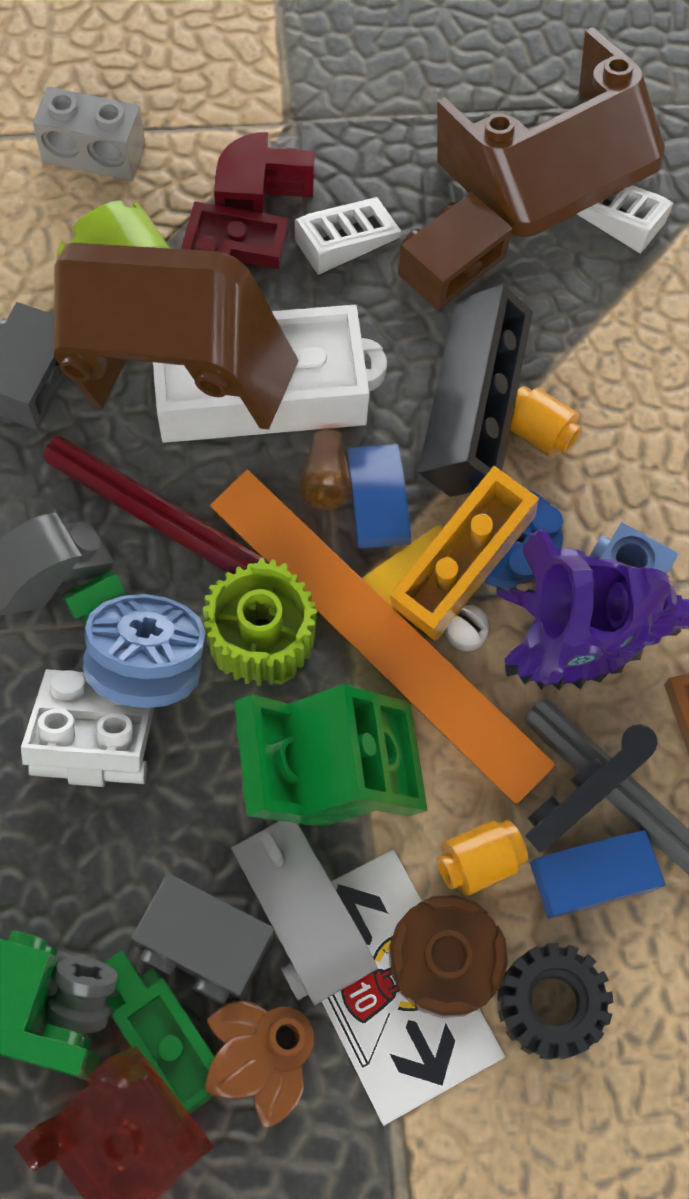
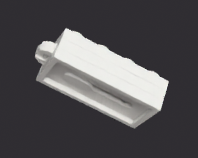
M357 305L272 311L299 362L269 430L258 427L240 397L225 395L224 397L217 398L209 396L197 388L195 380L184 365L153 362L156 408L162 443L366 425L369 391L379 387L386 375L387 359L382 351L383 348L373 340L361 338ZM365 360L369 361L371 369H366Z

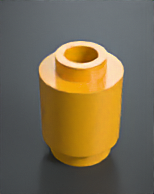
M526 386L518 389L510 431L548 456L552 457L559 451L564 454L567 453L577 441L582 427L577 425L579 420L578 412L539 388L531 390Z
M491 820L443 841L441 845L442 855L437 857V866L447 887L450 890L458 888L464 896H469L517 874L518 867L528 862L525 842L517 827L510 820L501 823Z

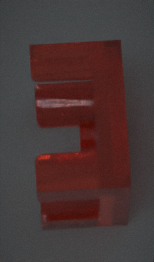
M137 1046L107 1058L86 1078L90 1085L59 1114L36 1125L14 1146L29 1168L34 1172L56 1161L83 1199H160L215 1148Z

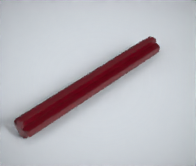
M54 436L49 444L45 446L43 455L49 465L225 572H230L234 575L236 574V567L240 566L243 570H246L248 564L258 563L259 559L263 558L66 438ZM264 558L265 563L269 564L268 560Z

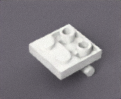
M46 669L21 745L22 763L29 765L30 776L68 778V783L71 785L104 787L106 781L145 784L147 762L143 761L154 707L138 708L125 706L104 698L87 683L84 672Z

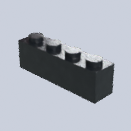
M504 284L455 301L418 473L449 497L473 492L493 466H496L501 471L503 469L533 311Z

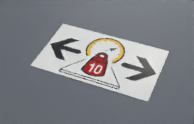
M394 849L331 881L369 948L378 969L322 1001L383 1126L505 1058L480 1009L464 1017L439 1018L419 1011L400 994L390 974L388 949L397 923L410 908L418 905L422 900Z

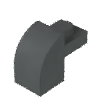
M56 512L49 513L18 525L0 538V616L42 609L62 582L93 578L112 567L114 561L90 521L63 524Z

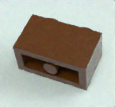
M470 192L456 204L453 202L447 204L438 213L436 219L422 230L417 228L405 237L400 246L398 275L438 311L506 258L513 228L476 195Z

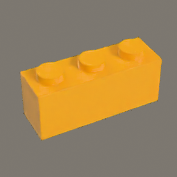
M493 466L389 594L392 608L436 642L536 517L539 498L499 468Z

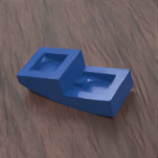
M398 444L347 448V468L352 492V514L358 548L410 545V520Z
M646 830L573 847L536 858L529 862L548 919L593 909L606 902L653 892L666 886Z

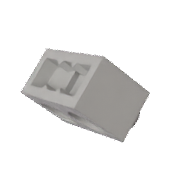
M47 86L33 121L42 162L133 181L145 148L140 105Z

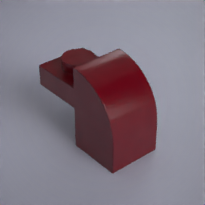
M268 132L252 133L234 140L223 150L217 162L214 185L215 205L265 214L266 195L313 198L315 151L298 150L295 148H269Z

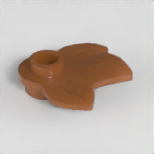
M250 1001L230 1002L219 1008L207 1019L210 1029L224 1045L218 1050L210 1064L206 1077L205 1091L209 1095L229 1099L247 1098L253 1095L254 1107L259 1122L263 1127L268 1128L285 1119L296 1107L303 1094L304 1083L301 1065L307 1061L312 1053L315 1041L314 1030L309 1019L295 1008L281 1006L266 1011ZM281 1026L288 1027L294 1034V1044L290 1050L282 1049L276 1041V1032Z

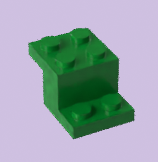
M341 684L290 704L254 694L234 701L237 721L236 735L239 742L243 777L242 791L247 816L324 827L373 811L404 816H413L428 811L411 703L347 684Z
M12 930L8 940L0 938V1056L95 1083L103 1058L89 1051L92 1040L83 1037L82 1034L51 1025L45 1014L50 997L57 993L58 987L53 978L56 966L60 962L56 958L58 950L47 946L48 941Z

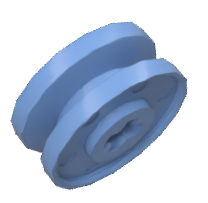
M148 594L125 595L103 602L90 613L85 626L84 640L87 647L83 656V670L87 683L100 696L117 704L131 707H162L185 699L198 686L201 674V657L206 631L200 617L187 606L172 599Z

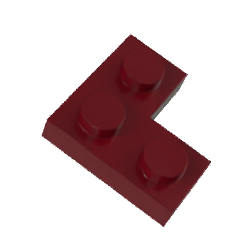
M194 201L181 249L222 252L243 263L280 269L289 233V218Z

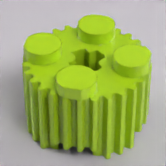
M260 558L258 563L248 564L246 570H243L240 566L236 567V574L234 575L227 572L225 574L226 580H218L216 582L217 585L211 584L209 586L210 595H205L204 626L207 645L209 646L212 659L217 667L224 671L226 675L233 672L234 680H239L241 677L245 678V684H250L252 680H256L257 686H261L263 680H267L269 685L273 683L283 684L295 677L297 667L302 669L304 659H309L311 649L314 648L317 610L315 609V602H312L311 591L306 592L305 582L298 583V576L296 574L291 575L287 564L283 563L280 567L276 566V560L274 559L269 564H266L264 558ZM258 619L269 621L267 625L256 626Z

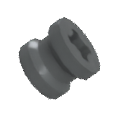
M73 957L58 962L53 978L58 988L57 993L51 996L45 1012L47 1020L57 1027L76 1033H93L104 1029L110 1013L106 999L107 996L114 993L118 979L116 970L103 962L89 958Z

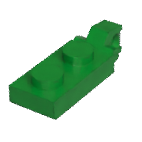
M121 950L104 962L116 970L118 974L116 988L119 992L106 1000L113 1011L110 1015L174 1116L180 1122L214 1097L205 1091L206 1077L214 1055L163 977L160 979L153 968L140 976L127 955Z

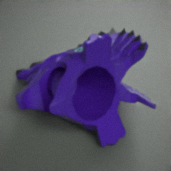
M546 529L531 533L528 543L523 545L522 552L536 579L535 591L528 589L524 592L515 587L510 588L509 591L498 586L496 588L498 596L524 607L536 618L523 643L513 649L505 658L506 676L518 674L524 685L530 681H535L541 690L547 685H553L556 689L560 690L566 683H572L581 690L586 681L594 680L601 682L609 673H622L625 664L629 661L641 660L645 646L658 644L664 636H677L681 629H689V599H682V595H676L674 587L670 585L669 575L666 572L648 567H631L612 559L588 557L585 552L577 549H557Z

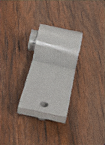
M279 821L231 847L291 961L281 967V970L297 1000L309 995L315 1006L378 969L362 935L297 823Z

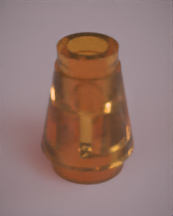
M330 429L320 430L313 435V441L300 483L301 491L305 494L307 503L318 509H335L342 506L352 491L343 436L339 432Z

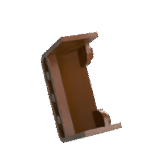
M593 27L585 30L579 94L587 101L529 130L517 119L506 114H494L473 124L446 97L437 101V162L468 193L472 192L513 228L512 235L520 237L539 234L624 190V188L630 187L655 174L661 168L665 145L641 68Z
M69 243L64 246L54 265V356L60 364L61 371L73 380L94 408L103 409L126 360L184 365L195 380L197 388L203 393L217 398L224 397L225 395L240 397L260 429H270L299 360L253 276L242 262L228 254L216 251Z

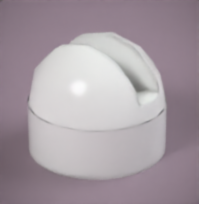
M473 604L464 605L445 629V636L448 642L454 648L461 651H474L480 648L485 643L490 630L488 617L481 608ZM465 616L472 623L478 626L481 629V631L477 633V631L461 617Z

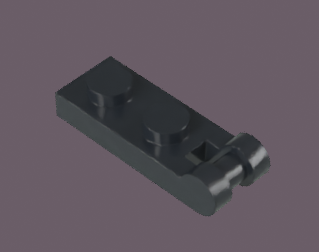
M642 724L632 725L627 728L622 736V750L605 765L597 757L593 759L570 780L578 788L561 804L554 796L550 797L527 818L534 828L525 837L540 854L547 850L653 755L658 744L654 731Z

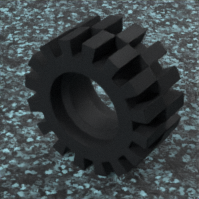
M548 943L540 948L536 946L513 962L512 966L505 972L502 987L498 990L497 1001H501V1010L498 1011L500 1022L505 1021L509 1029L506 1034L512 1041L516 1039L522 1045L520 1049L529 1055L535 1053L540 1055V1059L552 1060L560 1058L562 1060L589 1050L591 1045L599 1042L604 1035L602 1032L604 1026L609 1025L611 1022L612 1013L608 1012V1005L614 1003L612 991L606 992L604 985L609 979L604 971L598 973L593 967L597 961L589 954L585 957L579 955V948L568 945L562 948L559 947V943ZM546 978H557L567 983L573 990L577 1006L573 1018L567 1024L562 1026L549 1025L542 1021L535 1013L532 1005V993L539 981Z

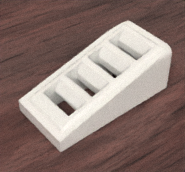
M631 185L607 198L612 201L609 206L601 204L603 202L601 201L577 213V215L641 254L665 225L673 202L658 194ZM620 207L625 209L626 213L619 211Z
M378 197L310 213L295 220V241L318 275L401 237V230ZM373 215L381 227L374 229L367 218ZM358 222L364 232L358 233L352 224ZM343 229L347 236L341 237L338 231ZM329 236L331 240L324 241L323 238Z

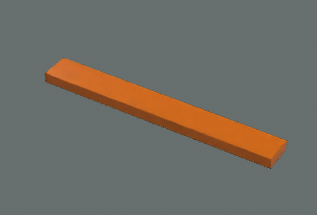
M248 469L210 504L212 510L258 555L267 559L269 563L272 559L276 560V566L279 567L283 563L287 564L291 575L296 574L298 576V583L305 582L306 592L311 591L312 602H315L317 613L516 807L556 767V764Z

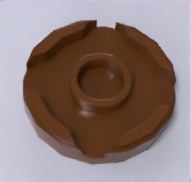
M456 895L431 896L410 908L397 923L388 949L390 974L400 994L419 1011L439 1018L464 1017L485 1006L502 986L508 965L506 939L500 927L496 926L494 920L487 914L488 912L477 902Z

